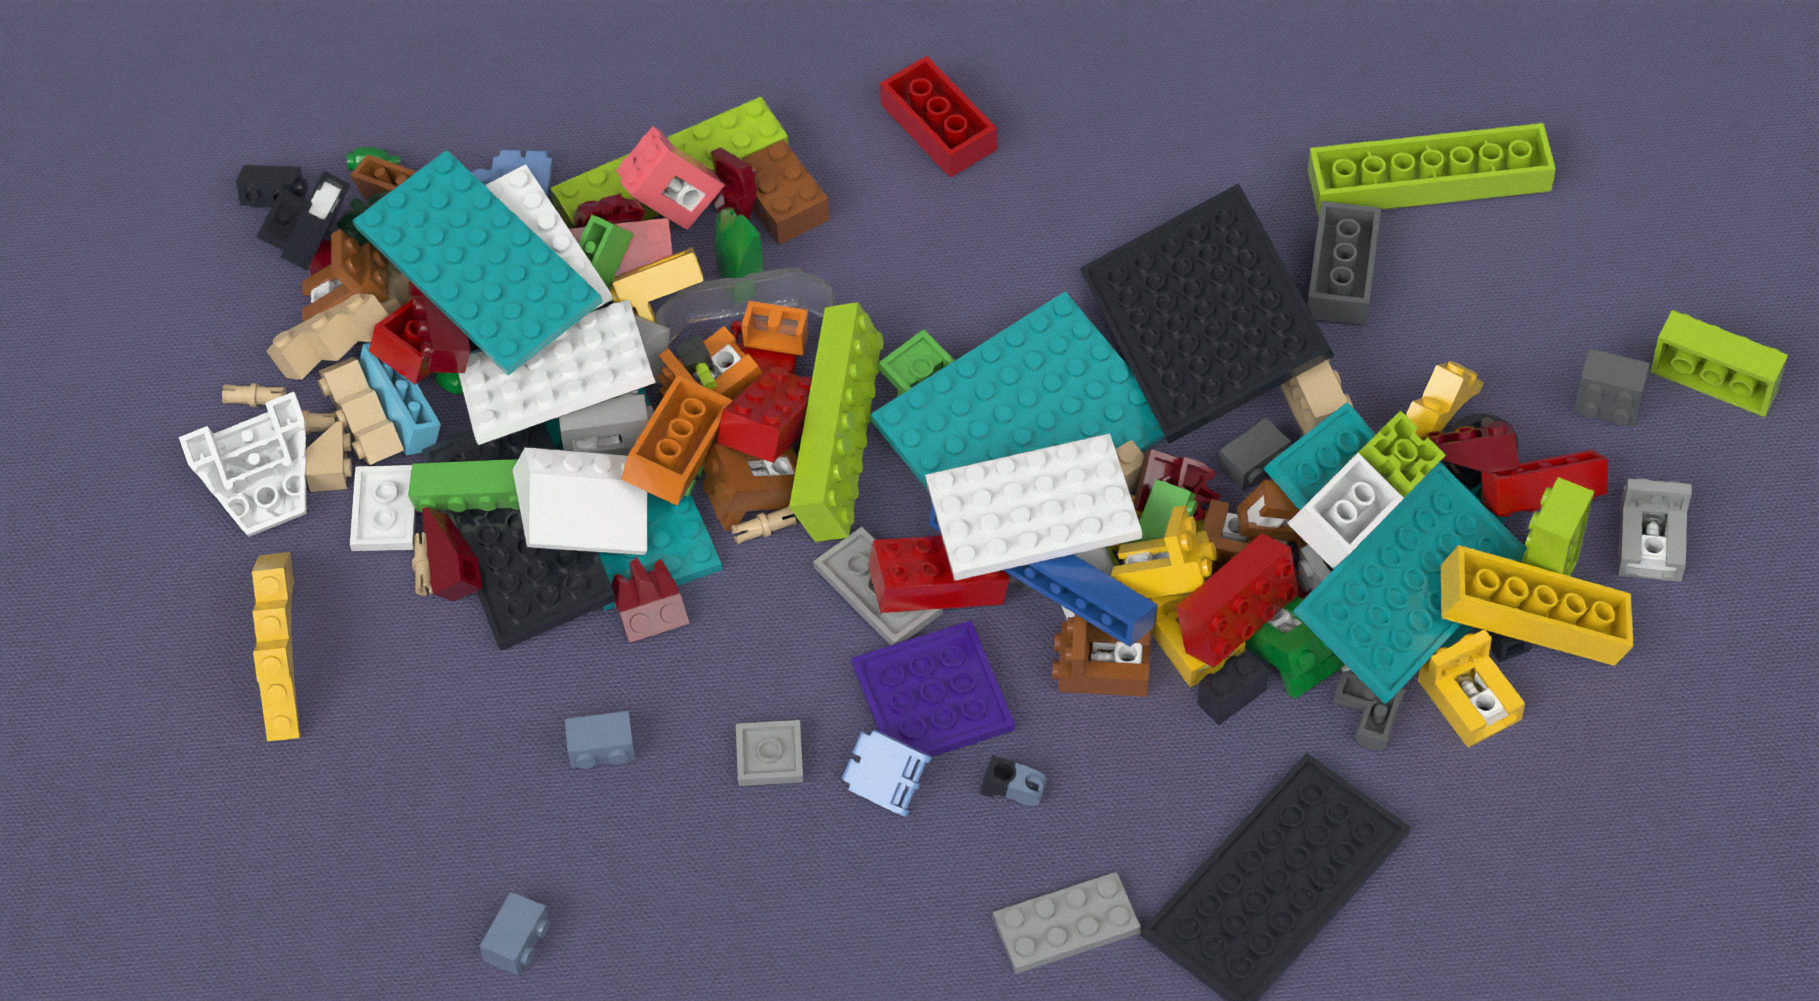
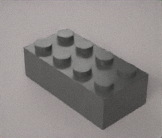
M1321 201L1308 296V308L1314 319L1367 325L1381 208Z

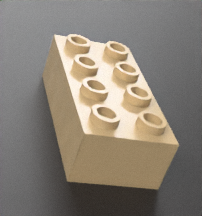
M1330 359L1280 385L1303 436L1346 402L1353 408L1349 395L1344 394L1341 389V380L1338 372L1331 369Z

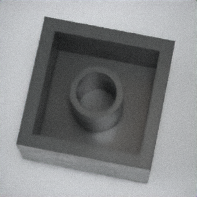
M1589 348L1580 380L1574 413L1588 418L1610 421L1621 426L1634 427L1650 363Z

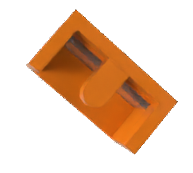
M748 301L742 322L744 346L803 356L809 336L808 310Z

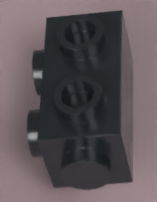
M243 165L236 180L240 206H253L256 208L273 207L282 188L300 198L305 197L307 193V181L302 178L301 167Z

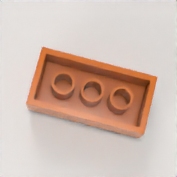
M677 375L628 454L621 480L678 506L718 438L723 409L733 400Z

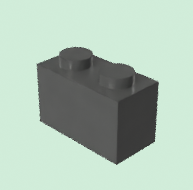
M1265 418L1219 450L1218 468L1243 491L1251 485L1259 484L1264 479L1265 475L1268 474L1264 470L1265 466L1289 448L1291 441Z

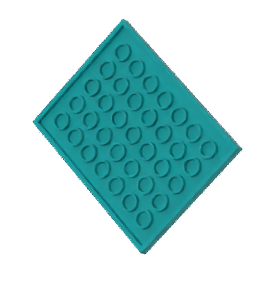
M1066 291L870 415L872 423L928 492L925 476L927 474L1048 448L1054 445L1110 434L1115 449L1132 440L1141 452H1144L1165 438L1129 366Z

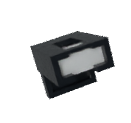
M323 171L309 201L282 188L260 228L257 238L282 250L281 258L307 271L323 239H325L351 184Z

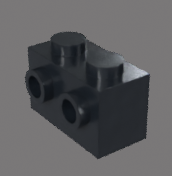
M1247 649L1238 656L1233 655L1224 663L1220 670L1214 674L1209 673L1202 678L1198 687L1197 705L1219 726L1267 690L1269 670Z

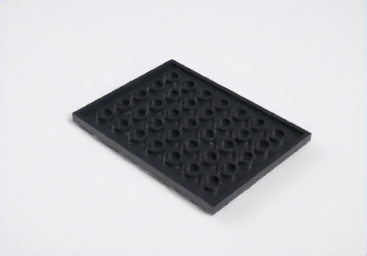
M1239 183L1080 268L1169 444L1334 357L1328 342Z

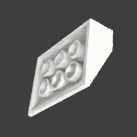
M524 448L513 468V475L527 547L645 555L647 552V491L621 480L627 456Z

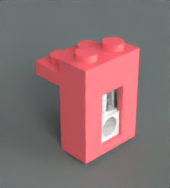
M652 126L641 138L637 146L616 170L622 178L620 182L632 197L686 230L691 227L725 186L713 170L673 146L664 133L655 126Z

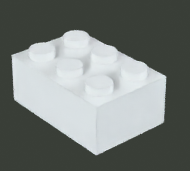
M1357 453L1288 524L1334 569L1404 498Z

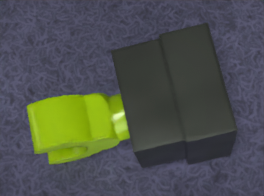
M700 334L675 347L690 375L697 372L704 387L710 390L717 387L708 368L709 365L713 364V361Z

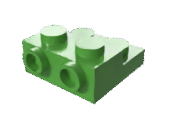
M923 329L878 363V370L898 389L897 396H900L955 360Z

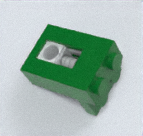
M1298 596L1275 614L1270 621H1267L1251 638L1244 641L1246 643L1245 648L1280 670L1286 692L1294 699L1344 666V663L1293 612L1303 601Z

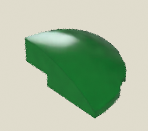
M727 207L721 210L716 217L715 255L721 281L727 294L735 304L755 294L753 276L763 272V260L759 232L744 215L737 216L733 208Z

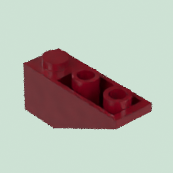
M1503 421L1489 423L1487 427L1474 429L1472 426H1464L1456 429V432L1443 434L1441 431H1432L1426 433L1424 437H1419L1422 441L1428 437L1446 455L1442 460L1485 473L1519 468L1512 423L1506 424Z
M429 507L423 508L427 557L429 560L430 583L433 595L456 601L482 589L479 561L449 515Z

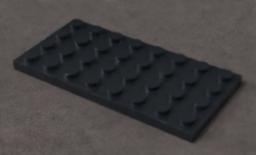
M545 422L480 445H478L473 428L427 447L422 452L427 463L516 460L519 459L524 448L556 449ZM496 508L492 511L466 509L463 512L445 510L479 561L482 589L478 590L477 594L496 643L501 651L617 601L598 552L527 547L520 510L512 508Z
M1306 753L1143 927L1141 936L1225 1000L1258 1001L1410 834L1411 827Z

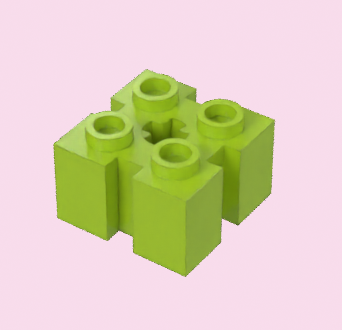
M1400 410L1358 453L1404 498L1446 455L1428 437L1422 441L1414 433L1418 427Z

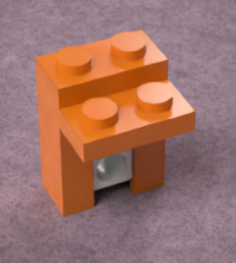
M723 326L707 338L704 343L713 361V364L709 365L708 368L717 384V387L712 389V391L734 400L762 372L749 354L745 355L735 343L736 339ZM669 349L658 355L664 365L660 369L662 373L657 376L662 386L658 390L662 397H664L677 375L703 386L697 372L690 375L682 359L678 360ZM733 363L730 367L724 368L725 365Z

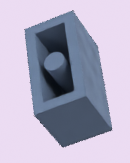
M629 711L564 719L571 768L588 769L595 765L609 763L619 765L635 760Z
M510 892L479 946L483 961L519 976L523 967L529 966L535 954L534 947L539 938L543 939L550 928L546 906Z

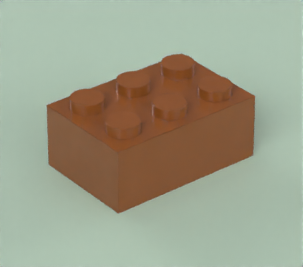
M780 140L742 159L746 163H750L756 173L754 181L757 192L752 210L778 245L830 220L828 197L784 140Z

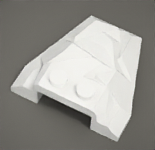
M295 392L266 402L267 413L214 434L206 426L179 437L188 465L200 477L248 537L307 514L305 475L306 421Z

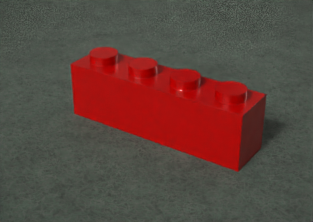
M1594 450L1519 463L1518 469L1493 473L1482 472V505L1498 517H1509L1513 515V512L1522 510L1528 512L1539 511L1543 506L1540 503L1546 488H1553L1558 477L1594 491L1592 499L1594 500L1596 496L1608 494V458Z

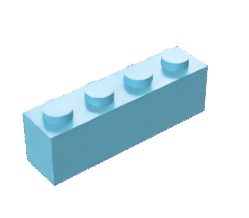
M370 343L363 344L359 364L369 388L375 390L386 419L393 422L404 453L406 455L422 453L423 449L436 444L441 426L419 386L413 384L370 353Z

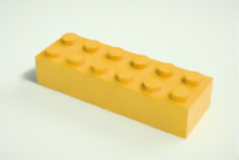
M1460 545L1441 564V614L1443 619L1485 629L1486 631L1613 666L1633 648L1631 593Z

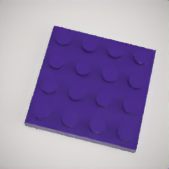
M972 621L851 658V665L877 730L932 757L1015 731L1014 720Z

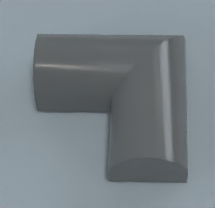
M1343 671L1333 703L1363 712L1355 735L1356 741L1364 748L1381 751L1387 746L1405 694V689L1401 688L1389 702L1384 704L1355 674Z

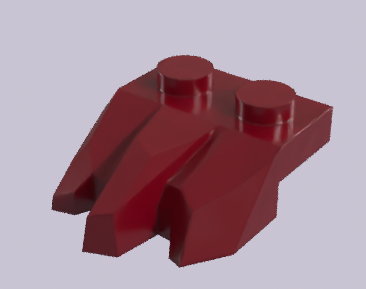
M721 147L711 151V157L715 173L725 186L711 202L717 214L721 210L731 207L737 216L744 215L749 220L757 192L754 181L756 179L755 170L750 163H746Z
M621 194L603 197L598 202L587 201L578 205L573 218L575 228L586 227L591 215H595L613 224L641 221L645 210L637 199L622 198Z
M1153 449L1146 450L1134 501L1135 511L1143 513L1154 482L1158 479L1195 493L1194 500L1198 503L1193 518L1195 521L1205 519V512L1200 507L1201 503L1210 504L1211 500L1218 501L1220 498L1219 494L1206 485V481L1214 479L1217 472L1204 463L1187 457L1177 458Z
M635 556L628 562L631 578L626 579L620 574H614L612 588L617 598L614 604L617 613H619L628 643L690 624L679 589L661 558L654 562L652 571H647L639 558Z

